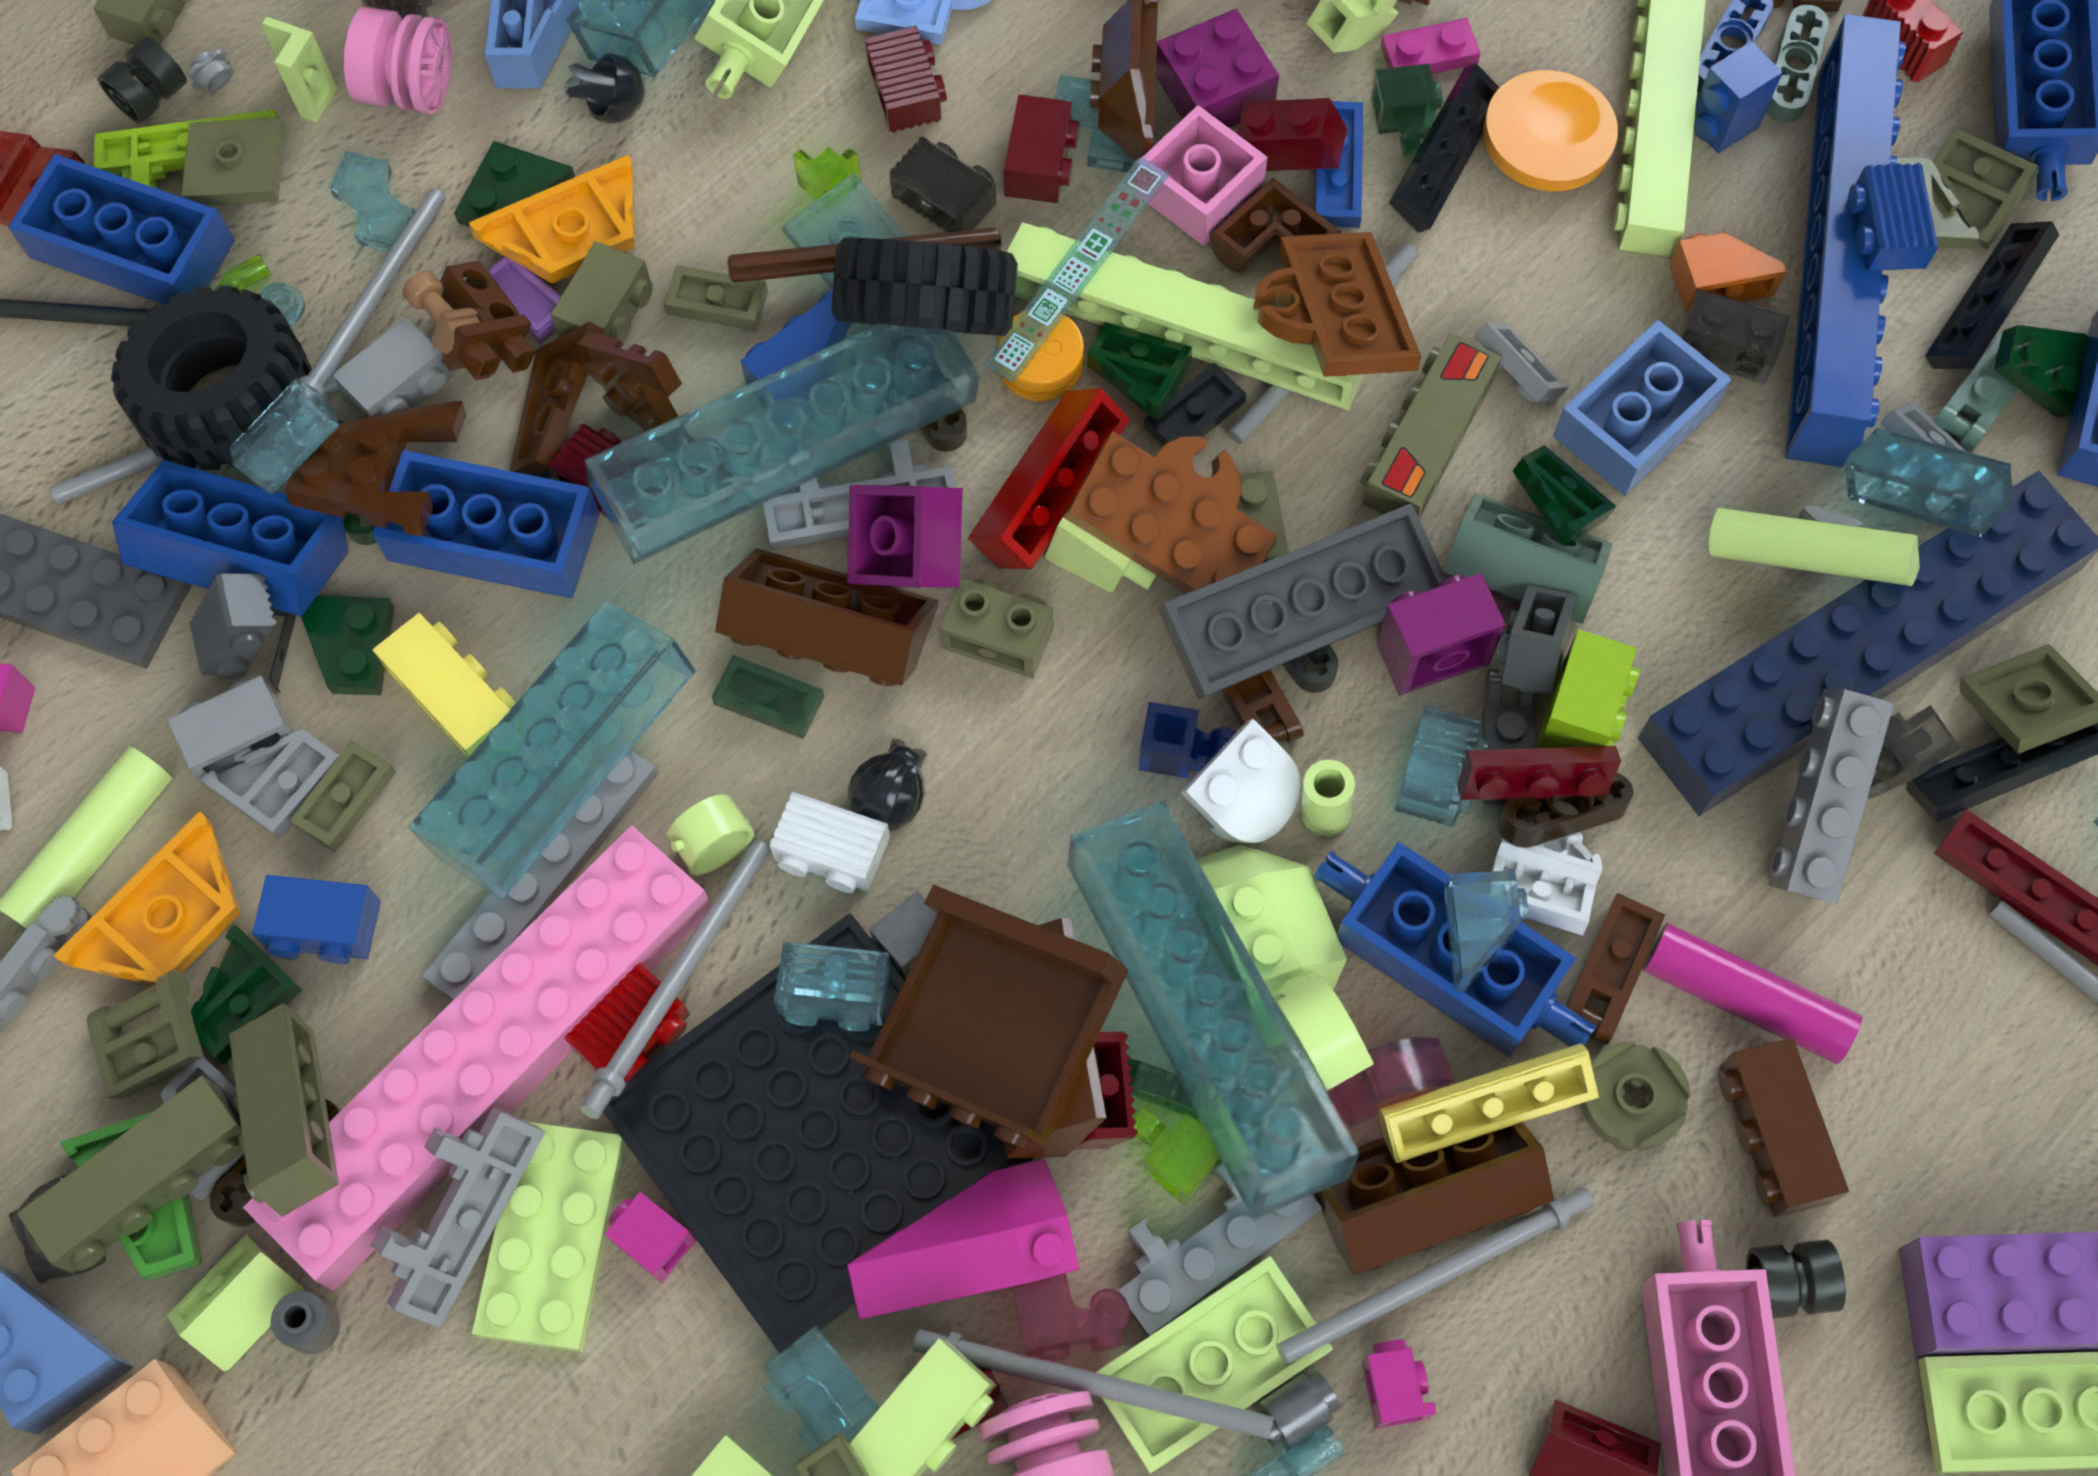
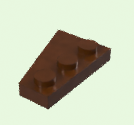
M589 321L536 349L510 471L537 476L550 470L548 467L549 462L559 452L561 442L588 375L584 368L587 360L577 343L589 331L604 334L605 329Z

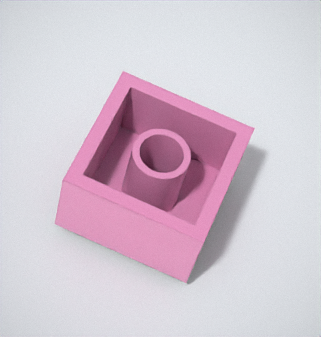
M1197 105L1137 162L1136 171L1142 165L1161 177L1148 194L1138 189L1135 190V194L1202 246H1205L1210 241V234L1264 186L1268 157ZM1146 176L1143 179L1140 178L1143 181L1142 184H1144V181L1146 182ZM1157 178L1148 179L1147 181H1149V180H1154V181H1156Z

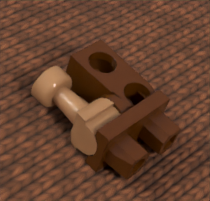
M480 261L446 266L440 281L433 272L423 271L414 275L406 282L402 294L413 308L417 310L425 309L435 323L436 327L432 335V345L434 349L438 348L442 353H446L441 361L449 371L466 368L477 381L487 379L496 373L501 360L504 361L513 373L524 371L529 367L536 353L535 349L525 338L532 323L524 314L519 315L515 305Z

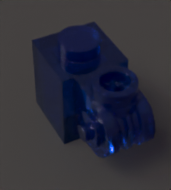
M1149 702L1140 748L1139 770L1188 778L1189 771L1200 772L1233 737L1236 731L1228 727L1213 729L1210 734L1205 733L1197 728L1199 710Z

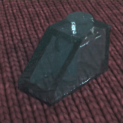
M1515 870L1451 873L1444 889L1455 991H1466L1511 940L1521 920L1527 918V894L1525 888H1517Z

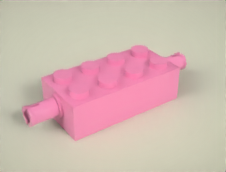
M1695 1220L1679 1222L1676 1224L1679 1232L1684 1271L1680 1273H1656L1641 1284L1664 1475L1795 1476L1766 1269L1733 1271L1717 1269L1712 1236V1221L1700 1220L1698 1225H1696Z

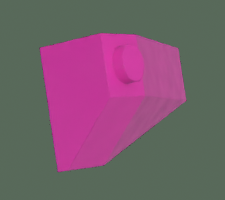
M1045 1158L987 1173L978 1179L975 1184L953 1198L945 1200L908 1227L900 1229L846 1264L859 1319L1026 1284L1080 1269L1068 1215Z

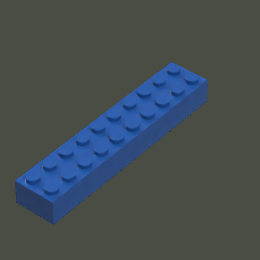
M1845 14L1819 70L1786 459L1843 467L1852 451L1860 450L1866 428H1873L1878 417L1879 399L1873 398V386H1876L1880 379L1883 360L1882 357L1876 356V346L1882 340L1886 323L1885 316L1879 315V305L1885 299L1889 277L1882 274V270H1866L1867 262H1865V255H1859L1857 252L1856 233L1859 221H1857V213L1852 214L1849 210L1848 194L1851 185L1856 184L1865 166L1870 164L1873 167L1878 164L1885 166L1889 163L1894 166L1897 164V156L1891 155V146L1895 144L1900 128V118L1894 117V108L1897 107L1901 98L1903 80L1896 79L1897 70L1902 65L1906 49V43L1899 41L1900 21Z

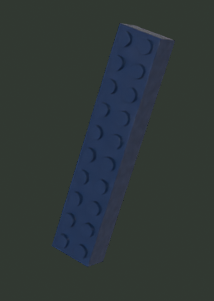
M2038 470L1919 545L1920 568L1912 586L1864 580L1652 714L1639 734L1638 740L1700 817L1808 746L1813 728V711L1817 701L1822 697L1824 689H1846L1878 699L1884 698L2081 571L2098 552V536Z

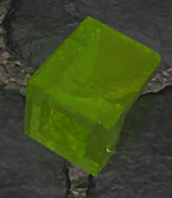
M828 147L815 159H812L801 149L793 154L798 185L829 211L862 184L858 153L851 148L839 156Z

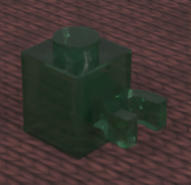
M1429 63L1378 69L1375 71L1371 101L1378 133L1399 132L1403 155L1417 153L1421 146L1420 138L1425 137V129L1431 128L1436 109H1440L1443 102L1441 84L1439 81H1433Z

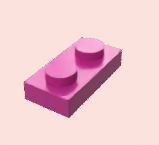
M1468 18L1383 35L1380 46L1393 82L1463 68L1474 63L1478 64L1481 55Z

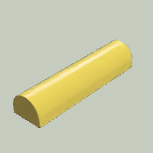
M1579 1043L1378 1108L1377 1113L1387 1147L1395 1162L1399 1163L1599 1098L1589 1052L1583 1044Z

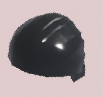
M614 53L604 54L592 69L577 63L568 66L571 74L580 79L579 86L569 87L565 91L566 95L570 98L586 100L592 117L598 121L610 124L626 121L640 109L644 102L646 90L641 71L631 60Z
M893 738L888 752L871 757L862 763L852 775L848 787L851 811L888 824L889 831H895L911 822L922 808L925 796L924 778L920 768L927 756L926 752L921 749H911L901 739Z

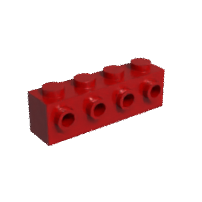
M1101 388L1066 391L967 539L998 569H1032L1053 538L1063 515L1104 440L1112 431L1121 435L1130 421L1128 416Z

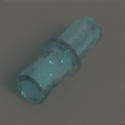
M1325 1425L1292 1449L1286 1451L1281 1448L1278 1450L1275 1460L1251 1476H1313L1335 1460L1344 1457L1345 1452L1338 1438L1330 1439L1334 1432Z

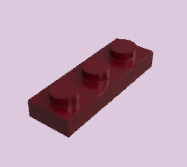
M1616 746L1468 750L1456 785L1461 800L1540 799L1562 796L1592 797L1608 795L1621 759Z

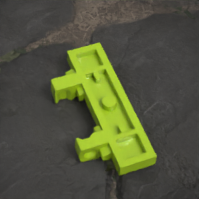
M276 109L96 133L94 134V167L159 189L157 179L167 178V172L184 170L189 123L279 118Z

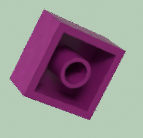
M1237 8L1157 41L1156 78L1182 119L1199 105L1229 128L1240 123L1245 102L1276 100L1279 74Z
M849 485L847 583L915 588L960 587L963 488Z
M1482 573L1467 578L1464 575H1456L1442 581L1435 589L1420 594L1418 591H1408L1394 598L1387 606L1377 647L1399 696L1490 665L1506 624Z

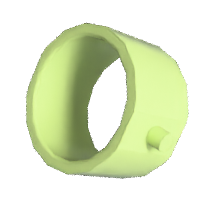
M726 794L709 797L690 807L675 819L666 833L671 849L677 853L689 873L696 876L708 874L734 860L748 847L755 835L749 821L744 817L731 796Z

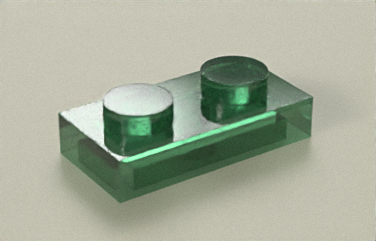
M732 655L712 695L714 705L801 739L805 738L824 699L823 689Z

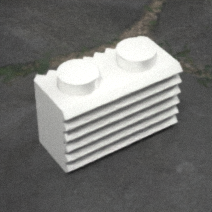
M792 792L778 827L774 832V837L771 839L770 849L774 860L778 861V867L787 873L805 877L807 872H812L815 875L826 878V884L836 890L853 893L855 888H859L864 892H868L889 842L890 833L886 823Z

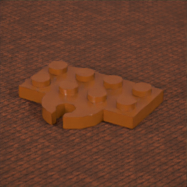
M1371 232L1281 237L1278 252L1284 269L1275 270L1263 277L1256 288L1253 309L1259 310L1257 322L1262 328L1273 336L1292 343L1312 344L1324 377L1418 371L1421 354ZM1271 305H1281L1285 308H1278Z
M1112 431L1104 440L1063 515V518L1186 594L1262 564L1277 536L1276 533L1237 509L1241 495L1240 474L1231 456L1225 450L1221 451L1212 460L1213 472L1211 477L1200 476L1194 470L1192 464L1193 456L1203 451L1208 442V439L1203 437L1177 438L1166 443L1152 456Z

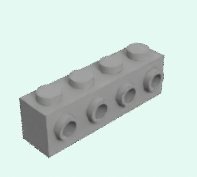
M1846 689L1823 690L1822 697L1817 701L1813 711V728L1808 746L1804 749L1799 761V778L1795 792L1785 810V827L1780 845L1776 848L1771 859L1769 886L1834 904L1838 903L1894 703Z

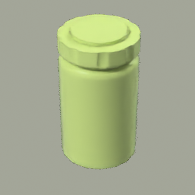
M1332 759L1320 760L1311 765L1305 773L1302 789L1301 820L1306 829L1319 837L1337 836L1350 823L1355 781L1350 769L1342 762Z

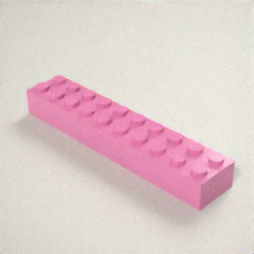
M631 825L329 1122L339 1185L283 1217L264 1201L258 1203L253 1198L243 1209L316 1282L334 1292L376 1250L370 1245L380 1226L395 1230L449 1176L448 1172L453 1164L434 1156L424 1147L434 1127L463 1139L468 1128L478 1133L480 1132L493 1106L511 1113L573 1051L564 1039L566 1034L571 1032L574 1026L579 1024L582 1018L587 1016L589 1011L594 1009L597 1003L602 1001L604 996L609 994L612 988L617 986L619 981L624 979L627 973L633 970L635 965L640 963L651 972L701 922L711 906L705 890Z

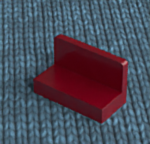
M1555 1399L1547 1415L1543 1443L1528 1476H1658L1661 1443Z

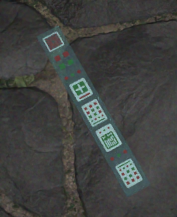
M1142 157L1137 159L1013 323V327L1008 334L1003 336L983 363L985 367L1011 382L1018 378L1169 177L1170 173Z

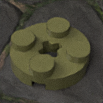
M1623 1042L1605 1049L1594 1059L1591 1065L1599 1098L1581 1103L1583 1113L1593 1130L1604 1140L1612 1143L1615 1148L1629 1152L1635 1149H1651L1668 1141L1684 1124L1688 1109L1687 1099L1690 1097L1687 1077L1677 1061L1661 1049L1654 1046L1650 1049L1643 1045H1635V1042ZM1629 1083L1633 1089H1638L1642 1086L1646 1090L1647 1095L1642 1100L1645 1108L1638 1109L1635 1105L1629 1106L1625 1103L1623 1097L1626 1092L1623 1085Z

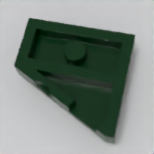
M1107 322L1104 323L1087 352V366L1151 418L1157 420L1160 419L1192 361L1191 346Z
M2025 325L2013 326L2002 332L1993 370L2055 417L2072 413L2089 336L2084 333Z
M1545 445L1523 456L1512 471L1559 542L1564 546L1606 521L1616 508L1615 504Z
M316 596L301 617L325 683L332 694L381 695L385 669L372 649L390 636L394 605L390 598Z

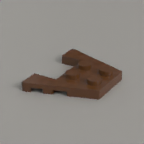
M589 331L577 343L587 360L584 364L585 370L604 388L606 394L603 396V399L611 410L621 417L625 415L719 489L722 490L734 478L720 450L687 431L668 397L682 385V382L665 353L654 350L649 356L644 355L647 352L646 349L638 344H633L628 350L621 348L624 344L620 339Z
M451 401L311 429L285 489L290 505L344 518L347 512L366 516L370 525L385 528L388 522L403 525L407 534L423 536L433 509L429 492L388 491L407 443L457 442L466 418L463 401Z

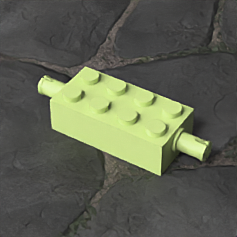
M716 0L694 37L695 40L721 56L712 73L705 81L709 91L713 93L721 79H723L725 82L717 96L729 99L744 71L769 88H772L788 64L824 0Z

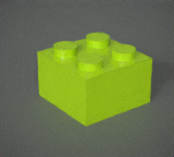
M1578 629L1562 662L1536 742V748L1613 746L1614 741L1618 742L1627 717V713L1623 712L1627 698L1633 694L1640 674V668L1632 666L1637 647Z

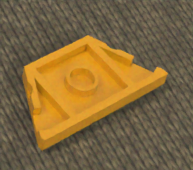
M626 155L469 222L471 234L474 239L552 284L575 274L595 241L622 252L635 248L632 160L629 155Z
M199 811L53 956L68 967L150 986L155 985L156 979L171 970H178L183 973L241 914L212 823Z

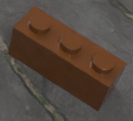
M1794 1038L1733 1052L1720 1065L1719 1085L1726 1101L1733 1102L1739 1122L1736 1124L1739 1143L1745 1153H1751L1757 1170L1754 1176L1757 1194L1764 1205L1770 1206L1773 1218L1834 1203L1850 1191Z

